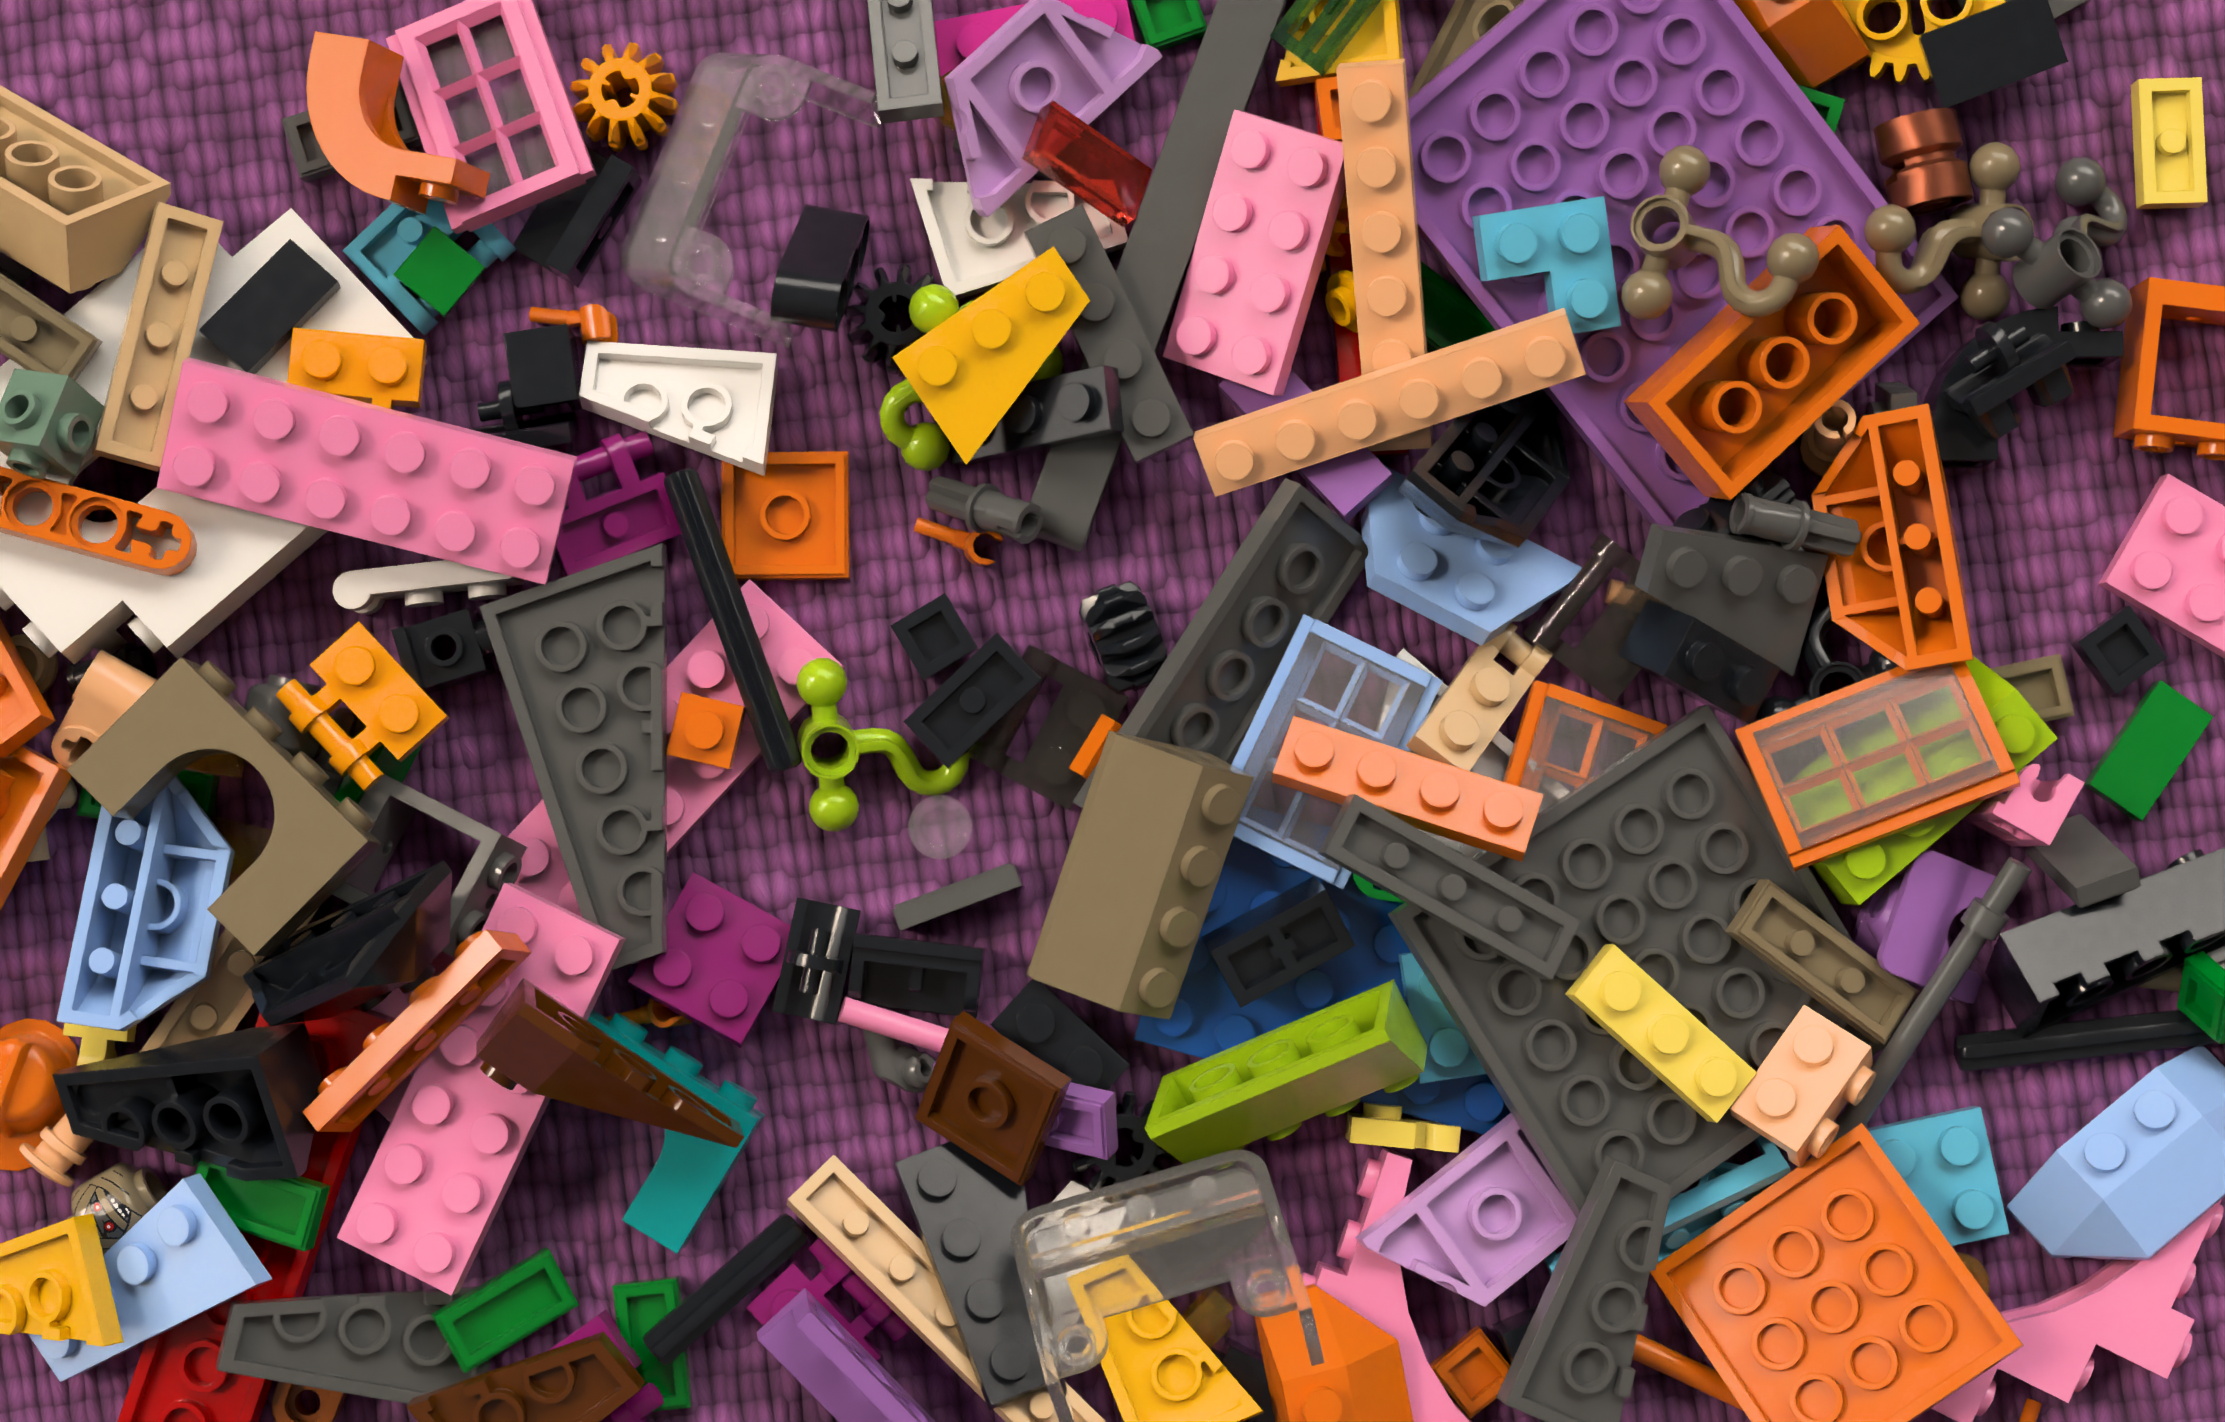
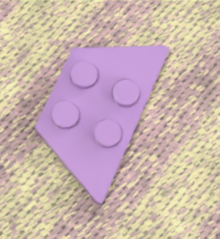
M1030 0L950 72L944 79L973 209L977 214L989 217L1159 61L1163 56L1158 49L1148 44H1140L1114 31L1115 28L1095 18H1087L1059 0Z
M1510 1113L1355 1238L1361 1246L1476 1304L1486 1307L1566 1242L1577 1218L1515 1118Z

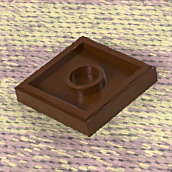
M963 1011L950 1024L915 1119L1011 1181L1022 1186L1033 1175L1072 1079Z

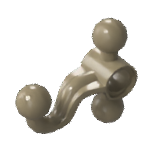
M1992 142L1979 147L1972 155L1969 172L1976 187L1980 188L1979 202L1961 204L1953 211L1949 220L1941 221L1935 226L1929 227L1923 233L1909 269L1903 267L1901 254L1910 246L1916 234L1915 221L1910 212L1901 206L1889 204L1874 209L1868 216L1864 226L1865 240L1870 248L1875 251L1876 270L1894 292L1903 295L1921 292L1937 278L1952 251L1957 257L1975 260L1974 274L1970 275L1963 283L1959 293L1961 306L1966 314L1974 319L1986 321L2001 316L2006 310L2011 299V293L2008 283L2000 275L2001 261L2012 262L2020 258L2016 256L2004 259L1992 255L1983 245L1981 229L1982 224L1990 213L2007 207L2023 211L2030 218L2033 225L2030 213L2023 206L2005 203L2006 189H2009L2014 184L2021 170L2019 156L2012 147L2000 142Z
M1679 145L1666 152L1659 165V178L1662 186L1665 188L1664 195H1655L1645 199L1636 207L1631 217L1630 230L1633 239L1645 254L1641 270L1630 275L1622 286L1621 300L1624 309L1631 316L1640 320H1655L1665 314L1672 303L1673 288L1670 280L1666 277L1668 270H1677L1687 266L1696 257L1697 253L1713 256L1717 262L1719 283L1724 300L1735 311L1746 316L1766 317L1784 308L1792 300L1798 285L1812 277L1819 263L1818 248L1809 237L1798 232L1785 233L1778 237L1767 250L1766 265L1769 273L1773 276L1772 282L1766 289L1761 291L1750 289L1746 282L1744 259L1739 245L1725 233L1697 226L1687 210L1690 197L1701 191L1710 179L1711 166L1708 157L1702 150L1691 145ZM1667 222L1680 223V229L1672 240L1663 244L1652 243V237L1656 229Z

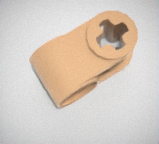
M101 649L78 684L72 696L74 701L53 737L51 748L58 764L68 769L157 679Z

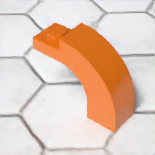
M315 31L307 70V106L310 122L320 148L330 164L341 176L366 193L421 214H426L429 199L454 205L458 203L459 194L485 199L490 173L456 158L410 151L402 141L396 126L394 108L404 56L369 39Z

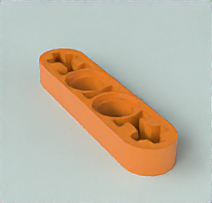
M0 466V496H2L1 533L164 576L183 572L191 565L196 556L197 542L194 533L181 517L173 513L46 478H32L15 470ZM10 483L4 493V484ZM42 492L49 495L53 502L50 517L42 524L35 526L21 523L17 515V507L21 499L27 494ZM96 510H109L116 514L118 520L117 531L114 536L102 543H91L85 540L81 530L86 516ZM133 518L140 519L135 527L144 535L162 538L166 528L172 529L173 537L181 544L178 551L167 550L162 559H157L156 551L149 544L131 539ZM131 540V552H123Z

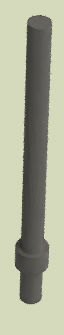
M2009 857L1983 898L1974 897L1960 919L1964 927L1872 1066L1871 1070L1876 1073V1077L1869 1091L1856 1106L1848 1103L1838 1118L1836 1124L1839 1125V1130L1833 1142L1861 1123L1866 1126L1988 939L1995 941L2006 925L2009 917L2005 912L2032 872L2028 866Z

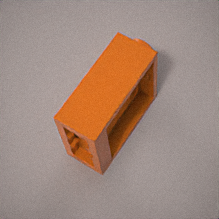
M2149 277L2129 289L2133 306L2125 322L2123 357L2121 359L2113 438L2134 440L2133 448L2138 451L2169 453L2173 452L2174 445L2197 448V457L2225 461L2224 423L2151 414L2161 318L2225 326V286Z

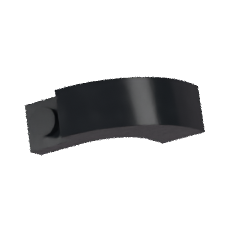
M2058 306L2047 310L2036 308L2023 311L1995 323L2005 333L2021 324L2026 328L2030 337L2038 332H2043L2055 342L2063 338L2069 339L2077 357L2067 362V367H2104L2123 357V331H2101L2100 328L2091 326L2087 321H2075L2062 324L2061 332H2059ZM1975 337L1962 345L1940 368L1923 404L1929 403L1943 469L1982 468L1998 460V438L1993 439L1982 435L1967 413L1949 407L1942 392L1972 373L1967 368L1964 358L1979 349Z

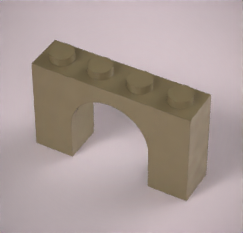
M180 657L67 771L113 817L133 820L183 769L202 758L217 754H235L252 764L265 779L273 798L274 824L272 833L261 855L207 910L254 956H271L381 845L369 832L376 823L351 798L346 797L340 803L322 786L329 779V776L308 755L300 751L293 757L277 742L276 739L283 733L280 727L255 705L247 712L230 695L237 686L220 668L209 660L200 666L196 662Z

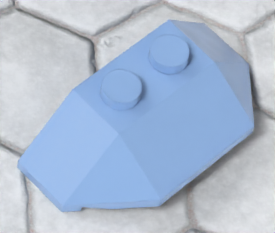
M178 776L133 820L113 817L101 805L57 1022L125 1032L210 979L221 923L207 909L228 888L235 851Z
M2196 1046L2155 1067L2058 1148L2006 1206V1209L2052 1258L2151 1259L2225 1197V1067L2204 1046Z

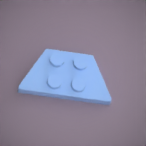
M1387 466L1385 467L1392 473L1394 481L1365 506V512L1360 519L1362 540L1368 548V556L1365 559L1367 587L1481 646L1502 634L1509 623L1521 622L1537 612L1544 601L1560 591L1565 594L1573 589L1585 569L1528 539L1517 548L1447 531L1432 518L1421 514L1413 503L1398 491L1406 476Z

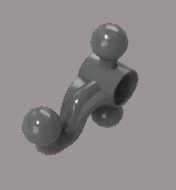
M2075 157L2064 162L2057 171L2054 180L2056 193L2064 203L2076 207L2091 205L2100 217L2087 213L2081 216H2070L2061 220L2055 228L2052 237L2042 242L2034 236L2032 221L2023 211L2012 207L2001 208L1990 213L1982 224V242L1992 255L2004 259L2016 256L2020 258L2013 268V280L2021 297L2030 305L2038 309L2047 310L2069 295H2072L2080 301L2081 315L2091 326L2100 329L2114 328L2123 324L2131 313L2133 306L2131 292L2122 282L2110 278L2098 281L2094 279L2102 268V259L2097 247H2109L2120 242L2127 231L2128 216L2118 195L2106 185L2105 171L2099 163L2087 157Z

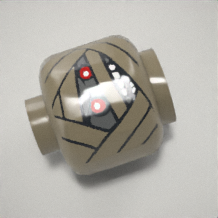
M117 1163L80 1184L73 1191L71 1196L73 1215L67 1219L94 1214L104 1255L167 1194V1191L160 1178L150 1168L142 1167L138 1169L133 1164Z

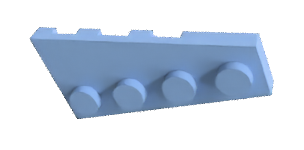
M199 1173L183 1178L103 1255L124 1342L103 1347L87 1345L86 1341L67 1339L55 1341L42 1339V1335H28L58 1380L62 1382L137 1347L138 1344L163 1334L247 1290L256 1288L272 1280V1277Z

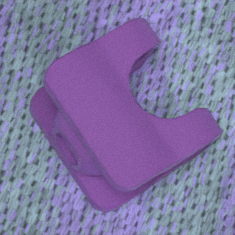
M1925 850L1863 902L1851 938L1857 946L1875 958L1880 968L1886 973L1900 977L1909 985L1923 990L1949 950L1947 937L1954 917L1963 909L1968 908L1974 897L1982 899L1996 876L1936 851ZM1968 969L1949 999L1973 1004L1982 982L1981 977L1976 972Z

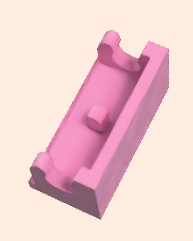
M2031 764L2018 773L2019 787L2008 790L2007 794H1998L1985 799L1966 815L1963 820L2011 847L2050 846L2085 782L2071 774H2064L2059 780L2039 781L2036 778L2039 775L2040 765Z

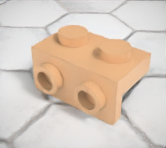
M1803 1005L1758 1068L1756 1075L1731 1106V1115L1787 1151L1789 1161L1801 1168L1811 1154L1816 1158H1820L1829 1148L1839 1130V1125L1834 1120L1846 1103L1849 1102L1856 1106L1869 1091L1876 1077V1073L1871 1070L1873 1065L1871 1046L1806 1005Z

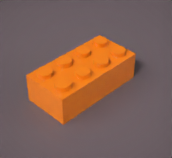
M1840 225L1810 227L1803 234L1809 237L1818 248V267L1811 278L1798 285L1792 300L1784 308L1766 317H1749L1735 311L1727 304L1623 401L1703 496L1732 500L1920 324L1918 319ZM1766 268L1748 286L1754 291H1761L1770 285L1773 276L1769 273L1768 268Z

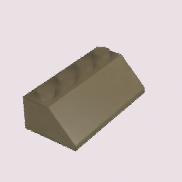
M1109 731L1026 975L1036 981L1119 1012L1170 1020L1254 777L1211 753Z

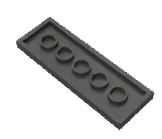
M1285 478L1118 733L1211 753L1221 760L1232 764L1303 614L1327 624L1365 567L1368 548L1362 540V535L1301 484ZM1097 765L1072 801L1082 809Z

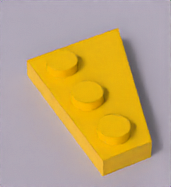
M1127 1252L1066 1277L1124 1422H1243L1264 1413Z

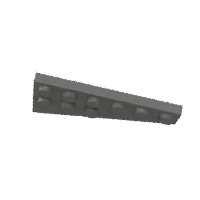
M661 543L548 582L546 585L543 584L479 606L582 918L626 938L611 972L667 952L666 545Z

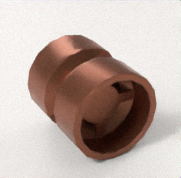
M1936 108L1914 112L1888 120L1873 129L1880 164L1892 169V175L1884 181L1888 204L1901 206L1907 209L1912 217L1946 210L1974 198L1967 162L1955 157V152L1963 145L1957 113L1954 108Z

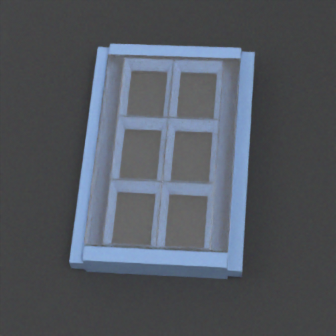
M1303 614L1231 764L1254 777L1233 837L1343 890L1351 872L1318 854L1342 804L1272 782L1273 770L1293 716L1409 752L1410 749L1406 744L1424 721L1443 680L1326 623Z

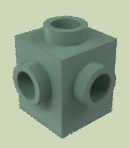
M15 368L0 401V451L8 457L6 464L23 475L37 479H44L47 473L76 477L85 454L92 444L104 406L68 375Z

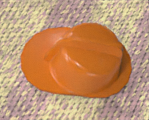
M25 1018L6 1024L0 1029V1170L20 1171L32 1167L20 1152L19 1147L22 1143H28L36 1148L43 1140L40 1137V1132L46 1126L53 1128L65 1114L52 1075L60 1069L76 1066L79 1054L76 1044L69 1036L63 1035V1029L47 1020Z

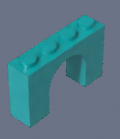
M592 1010L587 1021L738 1121L742 1129L744 1138L737 1148L665 1129L661 1154L623 1216L622 1221L677 1254L688 1244L764 1119L765 1114L753 1108L758 1098L743 1087L727 1079L719 1087L699 1075L703 1064L689 1054L673 1046H670L665 1054L645 1042L644 1039L649 1032L641 1025L619 1013H615L611 1021H609L603 1015Z

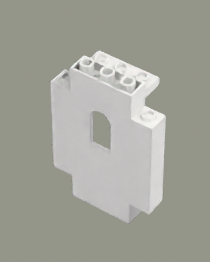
M290 208L233 257L218 243L189 358L240 370L201 335L199 329L289 239L294 241L338 280L341 287L301 328L405 338L414 337L296 212ZM144 248L130 259L123 272L107 278L63 314L103 341L76 379V382L103 406ZM292 337L256 375L287 382ZM11 359L0 366V401L14 369H24ZM99 423L95 430L92 444L85 454L77 476L99 457L92 454ZM0 451V466L11 469L6 464L8 457ZM47 473L45 477L46 479L73 486L76 479L74 476ZM10 483L4 484V493ZM155 488L140 500L138 504L167 511L181 517L195 535L197 542L196 556L191 565L183 572L171 576L156 575L0 532V607L7 611L16 604L31 620L22 630L48 658H51L60 651L73 664H76L94 648L98 651L102 649L113 654L120 649L121 645L127 643L116 629L133 614H136L137 616L127 625L147 647L155 653L165 645L179 659L328 530ZM42 492L27 494L21 499L17 507L19 521L31 526L42 524L52 513V499L49 495ZM0 496V516L2 496ZM133 518L131 539L149 544L156 551L157 559H162L167 550L178 551L181 544L173 537L172 529L166 528L162 538L144 535L135 527L140 519ZM84 519L81 530L84 539L91 543L108 541L117 531L118 520L99 523ZM131 540L123 552H131Z

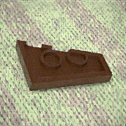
M603 1331L413 1398L406 1408L418 1422H600L639 1392L645 1380Z

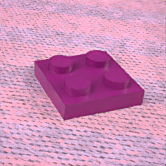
M693 872L667 915V952L640 961L630 977L628 985L630 988L741 1048L778 985L791 925Z

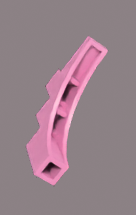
M1382 1147L1378 1160L1367 1159L1359 1180L1357 1195L1366 1198L1358 1222L1348 1219L1339 1240L1336 1256L1345 1259L1343 1268L1318 1261L1313 1275L1305 1272L1302 1273L1297 1288L1315 1284L1399 1341L1414 1422H1473L1449 1397L1427 1362L1409 1315L1401 1265L1361 1246L1355 1238L1405 1197L1413 1160L1405 1154Z
M2222 1199L2151 1259H2113L2086 1280L2036 1304L2000 1312L2024 1346L1931 1409L1957 1422H1973L1975 1416H1982L1993 1401L1996 1392V1382L1992 1379L1997 1369L2069 1403L2073 1393L2080 1392L2092 1375L2094 1358L2091 1357V1354L2096 1345L2167 1379L2172 1368H2178L2190 1351L2192 1334L2189 1331L2195 1321L2172 1309L2175 1299L2183 1297L2193 1283L2196 1274V1265L2193 1263L2203 1239L2211 1238L2221 1223L2224 1208L2220 1204Z

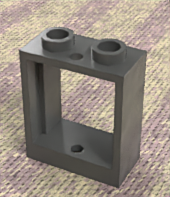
M384 774L373 787L365 791L358 804L375 821L376 824L369 832L381 845L332 895L349 904L370 896L416 810L418 809L480 841L451 896L450 942L441 952L454 957L455 950L465 939L476 932L482 931L503 884H514L522 867L521 858L527 847Z

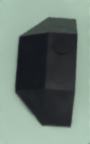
M1541 389L1456 417L1405 478L1398 491L1409 499L1421 514L1432 518L1449 532L1519 548L1570 482L1564 438L1556 420V416L1559 414L1558 407L1546 392Z
M441 861L296 930L271 956H262L243 977L252 991L253 999L262 1017L269 1026L332 1018L354 1007H358L361 1012H366L382 1002L393 990L399 988L403 994H406L428 980L435 972L431 962L450 942L452 870L446 862Z

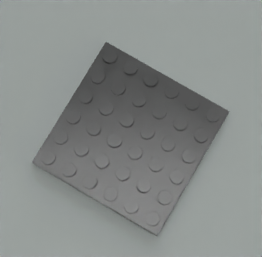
M1709 705L1698 706L1538 813L1522 862L1486 850L1471 858L1581 921L1552 980L1536 976L1406 902L1388 913L1391 921L1576 1218L1580 1214L1606 1155L1672 1185L1671 1199L1761 1136L1731 1115L1730 1108L1718 1123L1705 1120L1565 995L1605 944L1616 945L1755 1071L1761 1066L1803 1005H1806L1870 1045L1872 1057L1885 1048L1902 1022L1901 1019L1885 1045L1874 1044L1725 933L1758 880L1769 879L1854 943L1810 869L1805 867L1794 872L1754 778Z

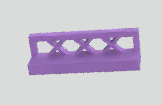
M806 1288L799 1292L757 1331L758 1341L838 1422H936Z

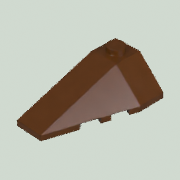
M524 978L476 1043V1056L484 1061L480 1066L482 1072L509 1090H513L517 1084H520L534 1094L737 1148L744 1138L738 1121Z

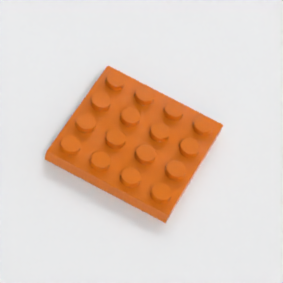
M1863 1123L1833 1142L1820 1158L1811 1157L1801 1168L1797 1167L1663 1259L1656 1265V1270L1650 1271L1751 1422H1911L2024 1346Z

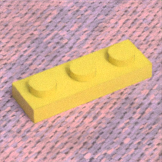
M1605 944L1565 993L1709 1122H1719L1757 1073L1614 944Z

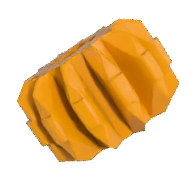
M630 42L625 48L622 58H619L611 44H604L602 55L606 62L598 66L592 59L583 58L581 67L590 77V80L579 79L571 82L570 89L572 93L583 99L572 108L576 120L579 122H589L586 134L593 142L602 140L608 135L609 146L615 152L622 151L628 136H631L639 150H646L648 148V140L644 132L651 128L657 135L667 136L669 129L659 115H673L679 112L677 100L668 96L678 87L677 81L672 73H661L664 61L659 54L652 53L642 59L641 49L638 44ZM629 87L632 92L630 96L634 102L627 107L621 108L618 104L620 99L616 93L623 88Z

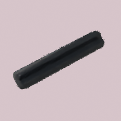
M780 1215L645 1333L643 1337L645 1346L662 1364L671 1363L805 1245L808 1238L804 1230L790 1215Z

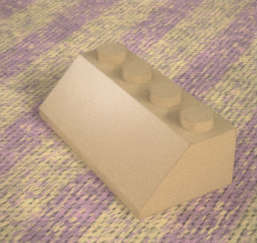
M0 85V251L70 294L89 289L95 283L123 272L149 231L154 208L158 201L166 203L170 197L171 183Z

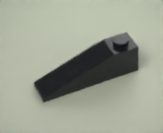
M305 1023L249 1028L60 1069L52 1075L73 1134L133 1151H139L143 1147L148 1146L174 1153L175 1162L192 1167L201 1161L226 1168V1176L243 1181L298 1178L306 1172L315 1128L303 1114V1111L320 1095L317 1089L324 1080Z

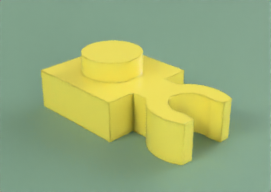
M1364 1102L1363 1113L1347 1112L1345 1138L1349 1143L1406 1149L1421 1148L1459 1153L1461 1126L1401 1117L1402 1106Z

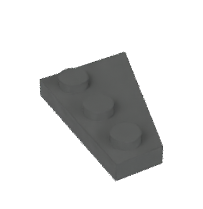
M1651 523L1634 585L1672 608L1695 617L1777 665L1789 675L1794 676L1829 555L1804 547H1800L1794 552L1788 551L1781 546L1780 542Z

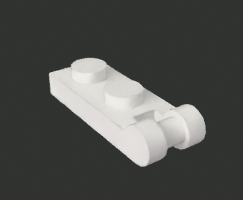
M448 560L348 571L336 578L332 592L334 599L340 606L360 614L369 615L376 613L382 608L385 600L404 598L405 607H428L443 604L444 593L468 591L469 600L502 598L507 596L506 586L524 584V579Z

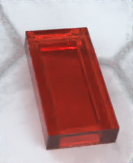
M1051 101L1040 109L1022 157L1023 160L1121 227L1135 220L1152 173L1150 167L1055 101Z

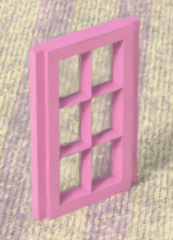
M466 0L395 30V35L386 38L389 49L404 56L400 81L425 153L456 158L490 173L485 199L459 194L457 205L443 203L451 229L455 234L469 230V232L477 230L586 184L587 179L596 176L533 0Z

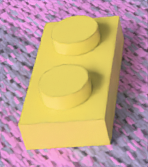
M2202 77L2138 79L2130 85L2136 209L2199 208L2208 202Z

